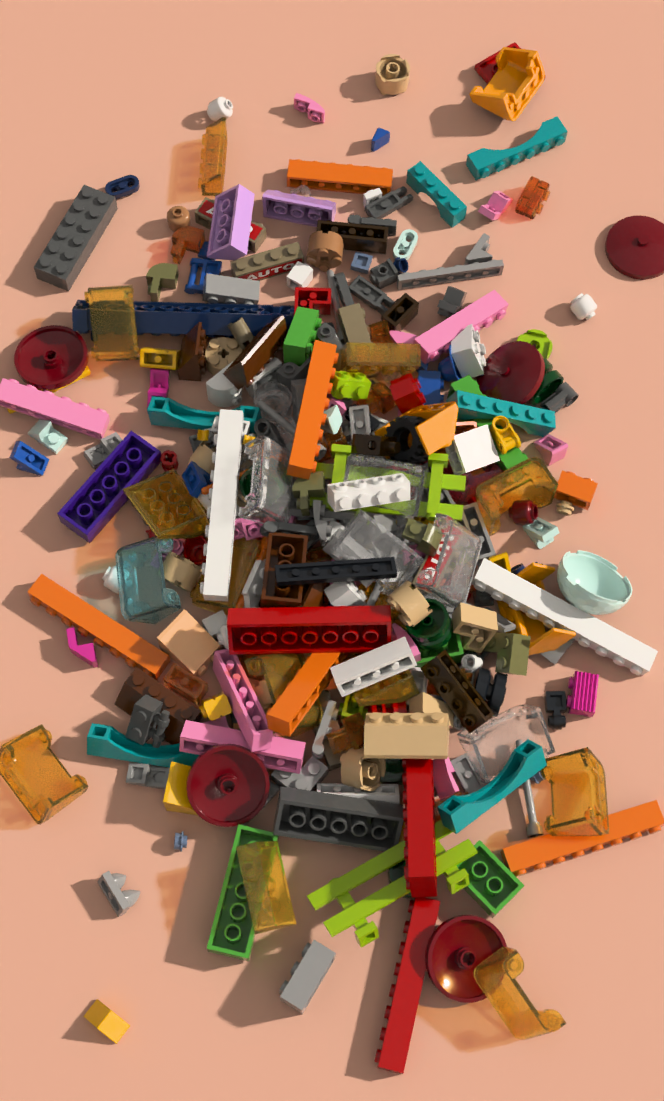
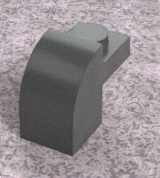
M448 286L443 300H440L437 306L440 307L438 314L449 318L459 312L467 292Z

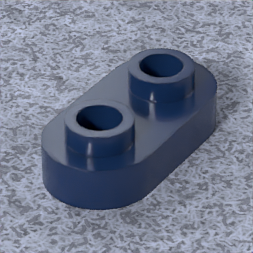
M127 175L108 182L105 186V191L107 194L119 199L137 192L140 187L139 180L134 175Z

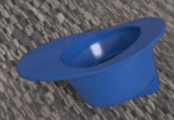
M450 344V356L440 361L438 371H441V376L445 381L455 382L461 379L462 376L451 355Z

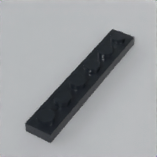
M394 557L275 565L274 569L277 586L397 577Z

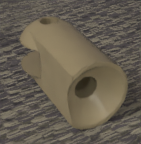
M240 317L237 322L227 325L241 349L244 350L247 346L245 342L248 340L251 342L254 338L244 319Z

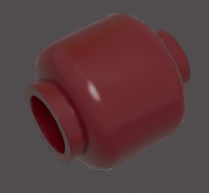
M516 500L513 502L512 507H509L508 514L515 524L529 525L537 519L538 507L531 500Z

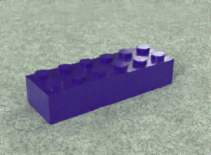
M130 431L57 513L60 522L88 543H91L128 501V495L136 488H139L161 463V451L133 431Z

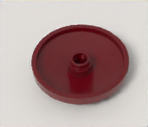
M630 216L618 221L610 229L605 242V252L610 264L621 274L633 279L646 280L662 275L664 273V224L647 216Z
M51 325L38 328L21 340L14 354V364L20 378L25 383L38 389L51 390L74 382L84 372L89 355L86 343L78 332L73 331L69 327Z
M514 341L502 345L486 359L484 375H480L477 378L480 391L487 397L525 404L534 396L543 381L545 373L543 356L533 345L527 342Z
M236 744L217 745L204 751L193 762L186 781L187 796L193 810L206 822L221 827L238 826V824H244L254 818L264 807L270 789L269 775L262 760L254 752H251L250 749Z
M458 915L446 920L434 931L427 945L425 962L429 978L439 992L458 1002L473 1003L489 997L499 988L507 973L509 955L505 939L495 925L478 916Z

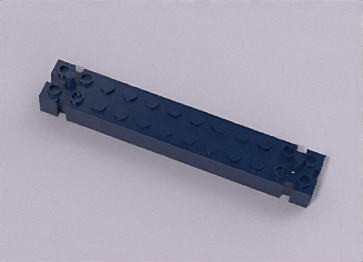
M77 300L76 306L72 309L73 331L87 334L91 330V341H97L98 334H107V332H115L117 335L126 333L143 335L144 333H151L153 336H160L162 334L180 336V334H187L198 322H202V328L206 330L207 337L224 335V337L233 338L234 336L227 325L237 322L240 317L244 319L253 336H256L265 325L281 315L285 317L288 332L294 317V306Z

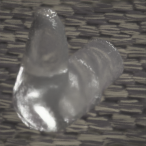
M300 185L290 191L291 194L302 193L304 197H311L310 189L306 185Z

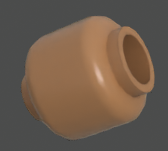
M174 206L167 212L169 228L174 232H184L189 228L190 214L185 207Z

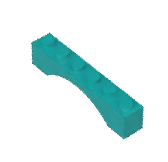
M558 116L542 122L537 133L520 146L503 150L482 148L468 154L466 166L475 180L486 178L490 174L500 172L510 165H516L524 159H530L538 153L546 152L554 146L562 145L566 140L568 131Z
M459 390L446 399V402H456L459 408L457 419H494L496 416H504L509 420V423L520 426L528 434L541 437L546 436L556 428L555 411Z
M152 396L147 409L151 425L195 430L212 428L215 417L220 414V412L193 409L171 398ZM241 405L232 409L243 411L244 421H250L249 434L254 433L256 435L254 424L257 420L262 419L260 407Z
M92 723L87 735V755L170 768L171 762L192 766L199 756L180 752V743L160 745L159 748H155L152 744L147 743L141 745L126 738V735L120 733L112 726Z
M529 739L513 750L504 768L489 784L471 794L452 795L440 804L438 811L443 826L455 834L459 833L547 766L542 746Z

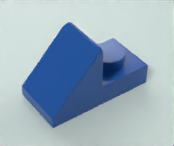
M16 441L9 457L18 463L17 469L43 476L49 461L47 457L22 441Z
M193 461L190 462L182 474V478L192 497L198 498L201 489L212 484L210 474Z

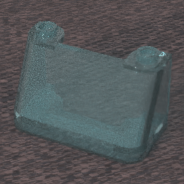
M160 534L123 546L117 550L115 558L122 616L126 620L156 624L181 609L178 593L165 586L162 553H169L173 549V535Z

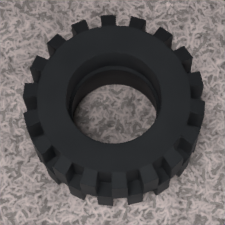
M417 416L396 417L395 421L392 420L390 422L391 426H387V434H384V436L396 437V442L401 444L400 452L395 453L394 457L390 456L392 460L401 464H422V462L428 460L427 457L429 455L426 454L415 429L417 425L427 419ZM411 432L413 440L412 445L409 448L408 436Z

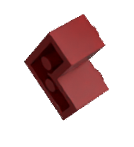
M295 287L294 315L297 307L319 310V315H331V288Z
M411 372L390 381L391 385L389 387L394 402L402 414L426 403L424 394L420 391V382L418 378L414 379Z

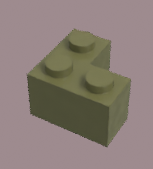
M496 632L484 648L486 652L497 653L495 672L526 676L531 636Z

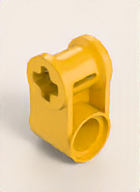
M496 416L492 421L489 431L500 453L504 455L508 450L515 447L520 448V438L512 428L509 420L504 416ZM496 425L501 426L503 429H498Z

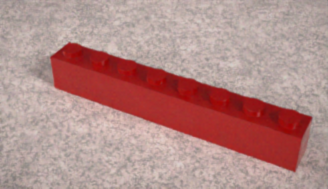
M415 897L414 901L410 900L408 912L411 913L410 921H405L403 933L407 935L405 942L401 941L398 954L402 955L401 962H396L394 970L397 980L396 984H391L389 997H393L391 1006H386L384 1018L388 1019L386 1028L382 1027L379 1040L383 1041L382 1048L377 1049L374 1062L378 1063L377 1068L399 1074L404 1073L426 971V949L434 933L440 901L426 897Z

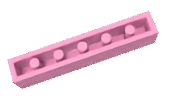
M493 290L415 338L411 350L424 364L430 361L434 362L441 354L449 352L451 341L468 325L472 324L475 331L478 330V332L484 327L488 328L495 320H501L506 315L509 304Z
M3 378L1 381L0 406L41 420L51 421L53 424L97 439L104 437L110 422L109 414L105 410L90 408L89 405L82 402L79 404L72 402L68 397L62 396L60 398L54 396L50 391L45 390L43 392L37 390L32 385L27 384L25 386L19 384L17 380L11 378L9 380Z
M227 649L214 651L212 669L224 695L227 696L232 712L250 751L271 749L273 731L268 729L264 710L237 655H229V650Z
M186 720L180 736L179 751L201 755L204 751L222 744H236L249 749L242 731ZM273 736L271 749L255 751L254 753L258 755L266 768L300 774L306 742Z

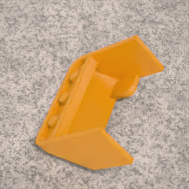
M455 401L422 405L408 410L399 417L417 416L427 419L417 425L415 429L426 454L431 455L440 448H446L452 444L451 441L455 435L459 408ZM390 422L374 431L375 435L384 436V434H387L386 428L391 426ZM411 432L408 436L409 448L411 447L413 440Z
M532 562L516 575L545 590L543 580L556 570L555 567ZM497 600L501 616L516 625V629L506 633L531 636L529 655L556 650L576 636V633L573 631L552 628L546 632L543 622L531 619L521 610H514L506 602Z

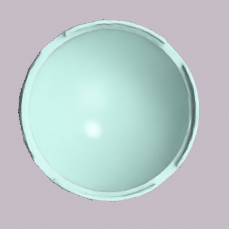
M578 550L577 553H570L569 551L565 553L558 564L557 582L562 595L571 605L588 614L605 615L621 609L632 595V586L626 576L623 578L616 571L618 568L614 564L594 553Z

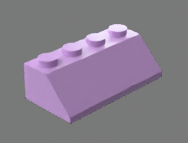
M240 184L215 196L207 251L208 258L237 260L247 255L255 194Z
M267 190L262 196L263 217L317 227L318 220L334 221L336 203L330 200L304 197L294 193H283L278 190Z

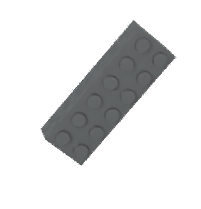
M83 185L34 266L37 279L66 291L71 289L118 209L114 196Z
M281 786L274 818L273 835L386 851L399 843L404 822L403 805Z

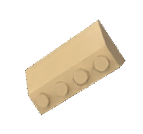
M439 712L366 713L364 724V758L447 759L450 734L449 714Z

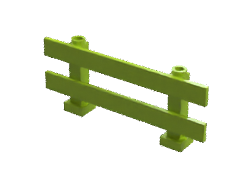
M332 444L331 453L332 458H334V464L317 463L315 472L323 471L325 479L332 480L331 484L403 473L410 481V487L429 489L428 502L408 500L346 511L422 517L430 521H437L438 519L462 521L463 505L440 503L441 490L465 492L466 476L443 474V469L448 468L449 454L432 453L428 457V467H431V473L350 466L347 465V459L351 460L352 458L351 445ZM325 493V497H310V507H313V500H321L323 505H326V509L335 512L328 503L327 493Z
M439 820L435 823L437 876L445 875L447 888L453 895L470 885L469 874L465 868L459 870L457 865L476 855L478 851L469 839L446 851L439 840L451 834L452 831L443 826L442 820ZM405 841L400 842L339 878H333L325 886L307 895L315 911L335 899L343 911L323 922L331 937L353 926L356 930L354 931L356 941L360 947L379 938L377 926L373 921L368 923L366 917L411 892L410 889H406L405 877L402 876L355 903L349 891L404 860Z

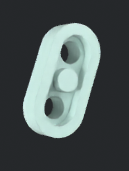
M407 229L401 233L393 249L394 258L400 257V259L405 258L406 260L410 258L418 242V235L414 230Z

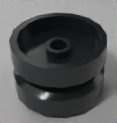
M480 668L475 689L482 699L487 702V705L495 714L493 716L497 717L504 701L508 675L497 672L493 682L490 683L491 671Z

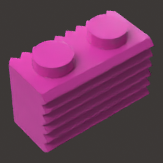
M575 671L573 677H569L568 688H571V695H567L566 706L569 707L568 713L593 717L596 707L598 674Z

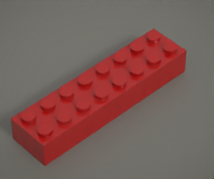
M391 606L228 608L229 655L368 652L391 642Z
M402 759L404 768L402 777L404 785L403 803L405 809H403V820L405 822L403 834L405 841L404 860L406 866H404V877L406 879V889H410L412 898L437 897L433 759Z

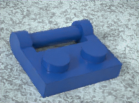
M192 258L190 261L191 269L188 284L185 285L184 291L188 294H203V281L206 274L220 275L222 261ZM199 267H203L200 283L195 285L197 270Z

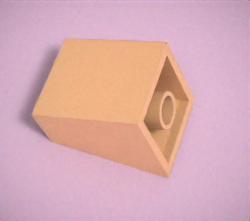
M185 609L157 637L160 650L168 654L170 659L194 679L205 674L208 669L207 666L213 662L214 651L221 650V645Z

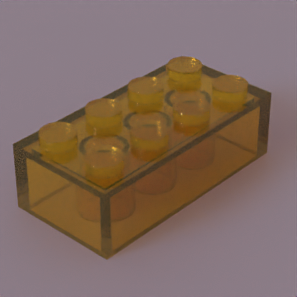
M346 342L341 348V371H364V374L367 375L375 374V372H382L383 375L401 372V375H406L410 372L412 374L421 366V344Z

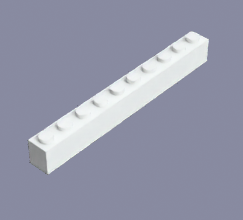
M220 409V414L216 416L215 427L218 428V434H214L216 452L212 453V463L215 464V468L211 470L210 474L213 488H209V500L212 501L211 507L207 508V518H210V523L205 528V537H208V544H204L203 554L206 556V563H202V575H205L204 582L200 583V594H203L204 600L227 602L229 600L244 413L242 410Z
M484 558L479 563L470 584L474 585V588L478 591H485L491 594V597L495 600L506 602L510 608L521 610L526 613L527 617L543 622L544 626L550 629L557 628L575 632L576 636L573 639L577 640L581 646L592 648L600 656H607L615 664L629 668L633 674L643 676L650 671L658 653L657 650Z

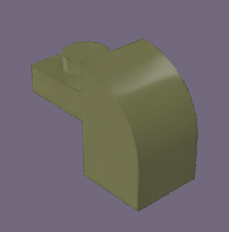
M160 263L149 269L146 279L151 302H159L161 288L176 289L179 276L177 264Z
M323 471L311 473L309 480L297 478L293 484L292 493L294 498H297V509L301 510L302 516H310V497H325V476Z
M408 518L401 537L418 544L416 550L434 557L443 533L431 523L426 525Z

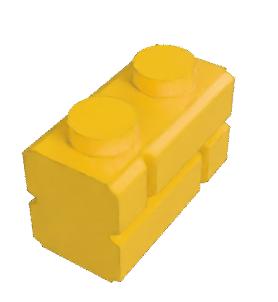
M141 348L140 367L177 370L181 350Z
M223 693L213 695L212 698L208 697L201 700V706H199L202 717L204 719L208 718L211 721L220 718V715L225 716L232 713L227 696Z

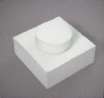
M380 188L369 190L363 194L364 207L382 197Z

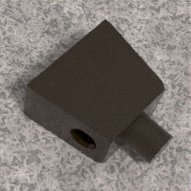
M353 434L351 453L394 457L395 453H399L401 450V444L396 442V437ZM370 441H372L371 448H369Z

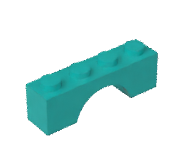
M421 161L407 170L406 183L417 194L420 192L427 194L436 204L440 217L452 228L465 219L467 206Z

